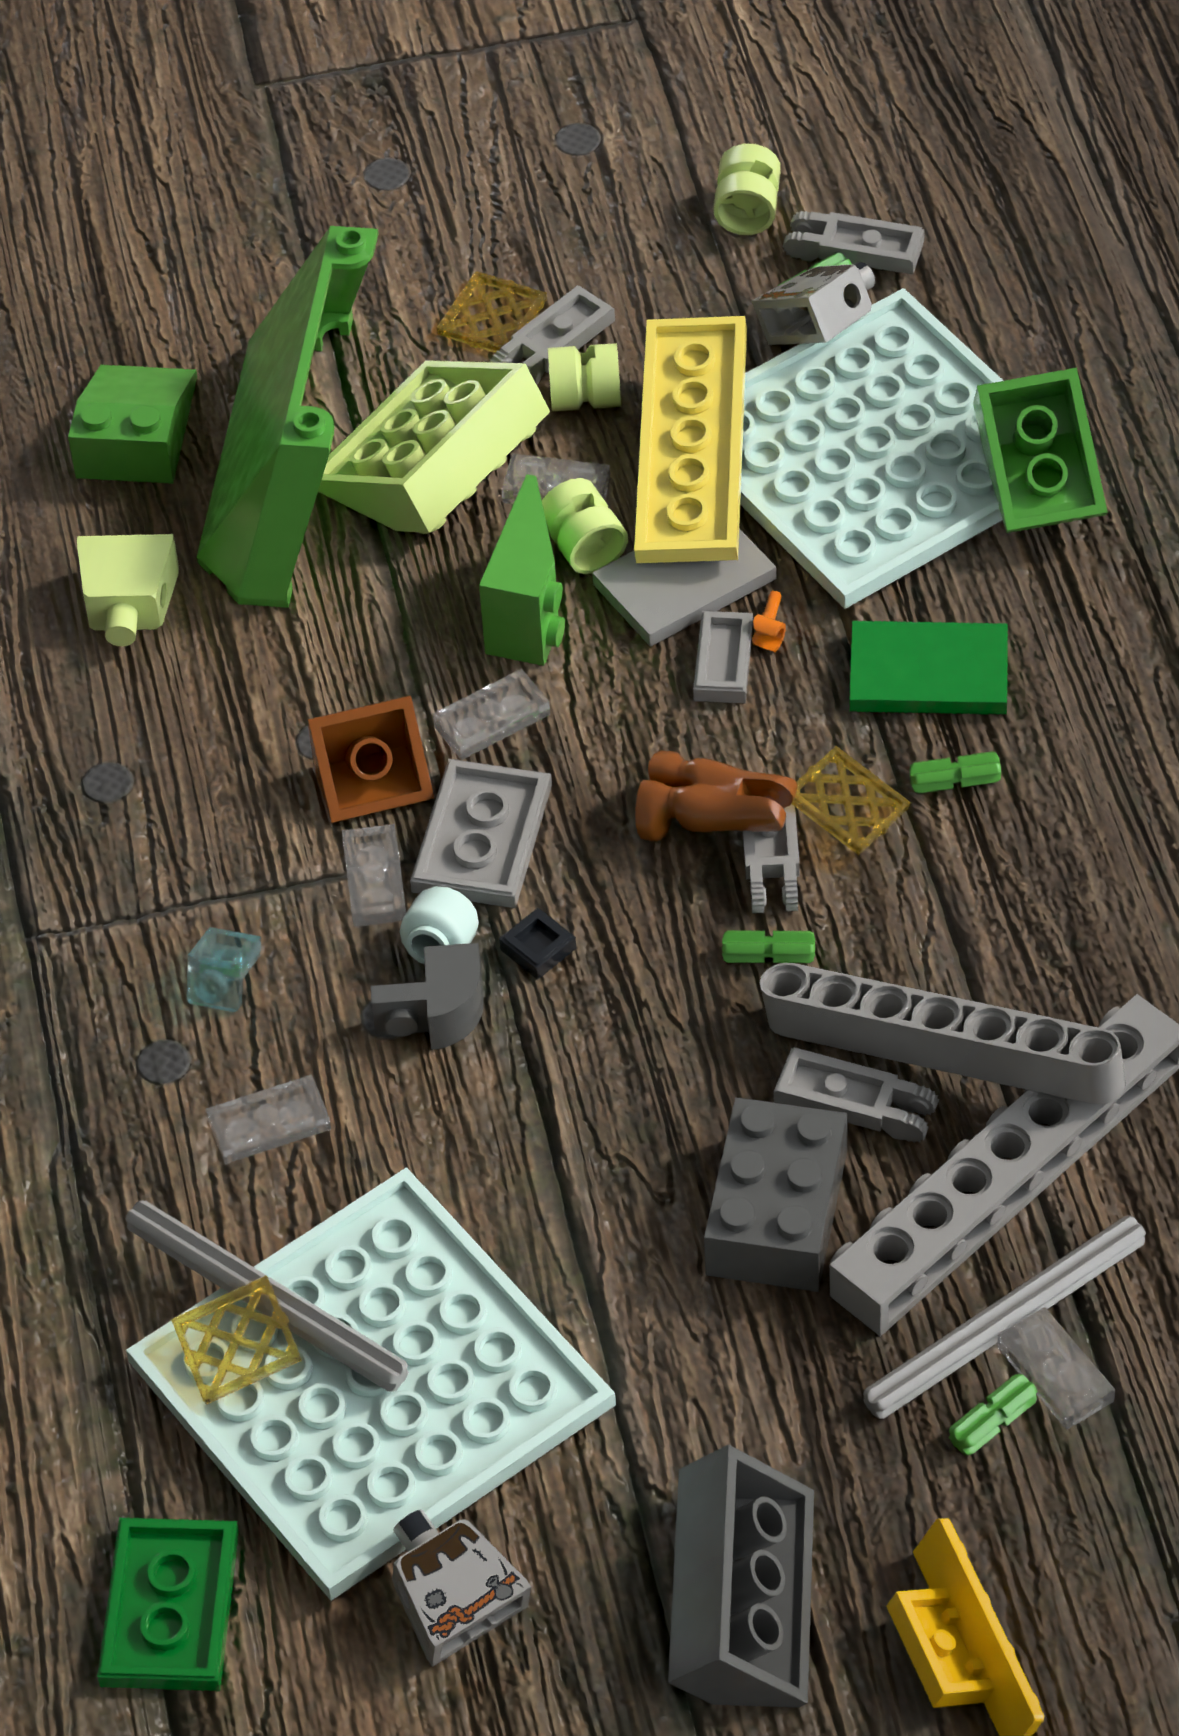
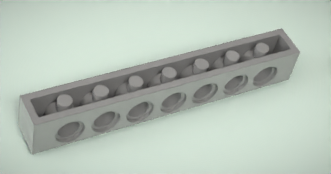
M1138 994L1123 1007H1114L1108 1011L1098 1028L1113 1032L1119 1039L1126 1079V1087L1122 1095L1110 1103L1090 1104L1025 1089L1023 1095L1009 1107L1004 1105L998 1108L989 1118L986 1127L972 1140L965 1139L958 1143L951 1151L947 1162L932 1175L930 1173L922 1175L914 1183L908 1196L893 1209L888 1207L882 1210L873 1220L869 1230L854 1244L848 1242L837 1250L829 1265L830 1297L881 1337L1179 1069V1024ZM1039 1124H1048L1051 1126H1042ZM1000 1158H1012V1160H1004ZM967 1191H968V1192H974L975 1194H964V1193H961V1192H967ZM923 1226H935L937 1228L926 1229ZM893 1260L897 1261L898 1263L887 1264L883 1263V1261Z

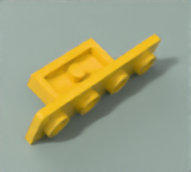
M936 1519L913 1551L930 1589L898 1591L886 1607L933 1708L984 1703L999 1736H1032L1044 1721V1714L1040 1708L1038 1698L1033 1693L1015 1656L1013 1646L1008 1641L991 1606L989 1596L984 1591L967 1556L966 1549L960 1541L950 1519Z

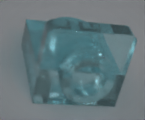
M209 927L188 954V1003L231 1012L238 1011L242 1005L243 978L260 957L261 936Z

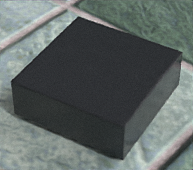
M536 908L499 938L500 950L537 980L577 949L576 937L539 908Z

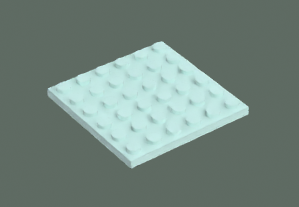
M902 288L873 304L870 312L826 343L799 344L745 373L740 505L846 609L1002 521L981 445L973 401L977 385L1003 380L910 293Z
M407 1167L254 1266V1268L405 1360L409 1373L406 1380L396 1391H386L222 1288L126 1350L129 1363L331 1601L406 1550L393 1531L396 1524L404 1517L416 1510L422 1509L434 1527L438 1528L616 1405L615 1392Z

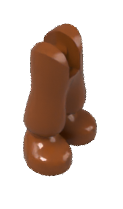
M659 750L649 761L648 775L650 780H643L638 789L635 808L637 833L644 841L657 842L667 835L673 818H676L684 829L693 832H779L786 821V812L783 808L790 806L798 789L797 783L794 779L786 776L742 770L707 758H695L687 761L678 752Z

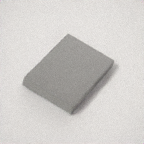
M739 528L738 560L636 563L635 553L632 551L592 572L593 585L651 647L701 620L702 611H718L776 580L777 574L776 566Z
M448 759L410 880L411 892L420 894L425 889L435 886L448 887L460 892L471 902L516 908L552 787L551 774Z

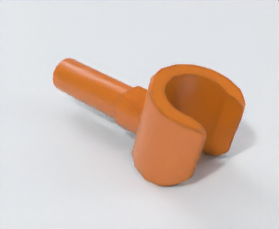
M778 591L770 592L762 615L757 614L753 620V628L756 632L752 637V644L772 652H776L779 649L786 631L785 623L775 620L782 598L781 593Z

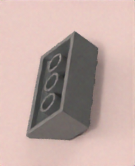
M729 1444L679 1469L668 1683L712 1705L801 1707L808 1704L814 1490Z

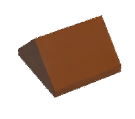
M411 695L307 719L313 765L331 823L434 799Z

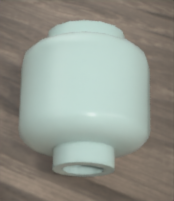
M435 886L422 891L415 898L403 917L399 931L401 942L414 959L425 964L424 947L471 943L476 935L479 920L473 904L463 894L448 887Z

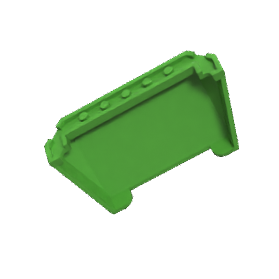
M330 226L249 339L197 553L198 564L208 574L214 573L226 585L227 593L238 604L289 608L293 590L291 578L328 461L335 431L333 418L326 410L313 406H301L314 351H322V337L328 330L339 328L340 335H350L353 322L352 306L368 263L374 255L379 233L378 229Z

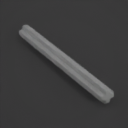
M138 1201L133 1209L128 1211L125 1220L128 1222L127 1228L129 1231L386 1391H396L406 1380L409 1372L405 1360L147 1201Z
M1133 1216L1122 1217L867 1387L863 1392V1401L866 1407L876 1418H886L1144 1245L1146 1232L1143 1226Z

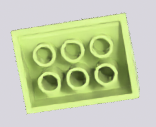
M425 361L329 454L318 492L395 531L418 532L421 534L434 532L443 526L446 522V516L460 502L467 500L476 492V486L490 472L498 469L506 462V456L521 441L528 439L535 433L536 426L550 413V410L525 363Z

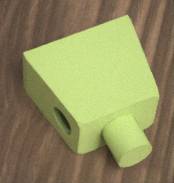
M174 535L77 536L80 573L89 627L95 631L105 630L106 640L115 646L131 645L136 639V630L157 629L161 627L179 574Z

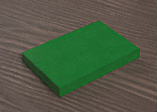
M852 621L850 711L1007 714L1008 623Z
M119 1518L97 1675L100 1687L220 1691L239 1537L237 1521Z

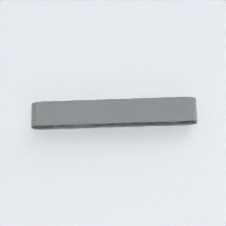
M781 963L772 966L763 973L759 982L769 1027L774 1033L781 1036L1090 1104L1110 1103L1119 1098L1125 1091L1126 1079L1121 1045L1118 1037L1106 1029L796 963Z

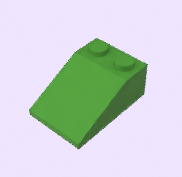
M100 365L77 400L68 435L75 477L80 479L174 483L198 377L197 369Z
M1077 368L977 385L973 406L984 457L1006 533L1107 515V506Z
M526 474L479 584L485 654L544 666L551 648H558L564 634L565 618L558 616L563 586L562 583L556 582L555 560L537 477Z

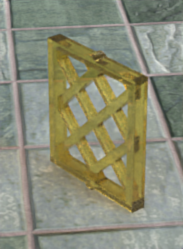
M475 271L437 326V335L469 344L473 348L478 347L496 353V351H500L501 347L512 340V337L508 339L505 332L516 329L513 333L515 334L537 316L547 301V293L517 284L513 280H504ZM486 284L500 290L486 293L482 285ZM476 288L479 295L469 298ZM515 293L531 299L516 303L512 294ZM506 296L509 305L494 309L490 300ZM483 302L487 311L471 315L467 307ZM530 307L526 315L523 317L520 310ZM461 310L464 318L454 320ZM513 312L517 321L501 325L497 316ZM491 318L494 327L478 331L475 322ZM468 324L471 334L453 328ZM498 334L502 343L499 344L484 338Z
M837 746L814 766H810L807 772L796 782L798 789L791 803L857 855L862 853L880 835H884L888 827L908 810L911 804L910 801ZM830 762L836 763L838 775L822 774L821 770ZM846 769H848L856 776L847 775ZM808 782H815L817 794L800 793V789ZM823 782L840 783L842 795H826ZM848 784L865 785L867 797L851 796ZM875 791H877L879 794H881V795H882L883 797H885V798H878V797H876V796H875ZM809 802L819 803L820 810ZM827 803L844 804L846 816H829ZM852 805H868L871 818L855 817ZM878 806L894 807L895 811L886 819L880 818ZM839 825H848L849 832ZM857 826H873L874 830L866 838L858 837Z
M267 1275L171 1319L185 1354L184 1361L191 1369L203 1402L206 1405L302 1361L288 1326L289 1319L282 1311ZM262 1294L269 1296L274 1308L271 1317L254 1312ZM252 1295L246 1308L233 1304ZM225 1311L242 1316L234 1334L217 1329ZM215 1312L209 1326L196 1322V1320ZM250 1320L267 1325L260 1343L243 1338ZM188 1328L205 1333L197 1352L191 1350L185 1336ZM276 1328L283 1330L288 1347L285 1352L268 1346ZM213 1337L230 1342L223 1360L205 1355ZM239 1345L256 1351L248 1369L231 1363ZM264 1354L278 1358L258 1368ZM201 1363L219 1368L211 1386L204 1384L199 1371ZM227 1371L240 1375V1377L221 1385Z

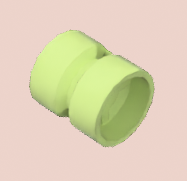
M740 144L728 149L720 159L717 178L718 186L714 201V217L718 224L729 232L738 235L762 233L772 225L775 219L780 180V162L777 156L768 148L757 144Z
M617 343L589 345L585 353H580L575 346L548 348L552 411L579 410L583 402H589L593 408L621 407Z
M583 478L567 480L558 484L543 498L542 504L549 535L558 544L559 550L575 572L592 574V572L619 559L624 553L628 544V533L612 510L608 508L607 503L591 481Z

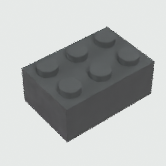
M735 1097L704 1236L705 1271L707 1276L819 1292L847 1155V1113Z

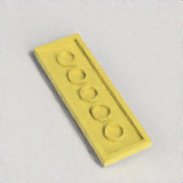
M745 316L647 320L634 543L636 563L738 560L747 340Z

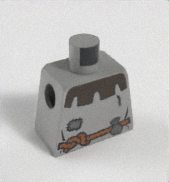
M863 262L848 265L818 266L753 299L751 302L768 345L826 343L871 311L872 303L867 290L874 286L875 277L869 266ZM801 307H807L808 310L805 311Z
M420 1509L404 1517L394 1527V1533L408 1552L394 1562L392 1581L425 1656L432 1667L528 1607L531 1591L529 1582L469 1521L465 1519L459 1520L439 1533L425 1512Z

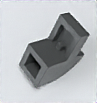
M479 943L424 947L426 982L371 986V1005L375 1035L403 1037L413 1033L429 1032L431 1050L451 1046L468 1036L480 1021L484 1005Z

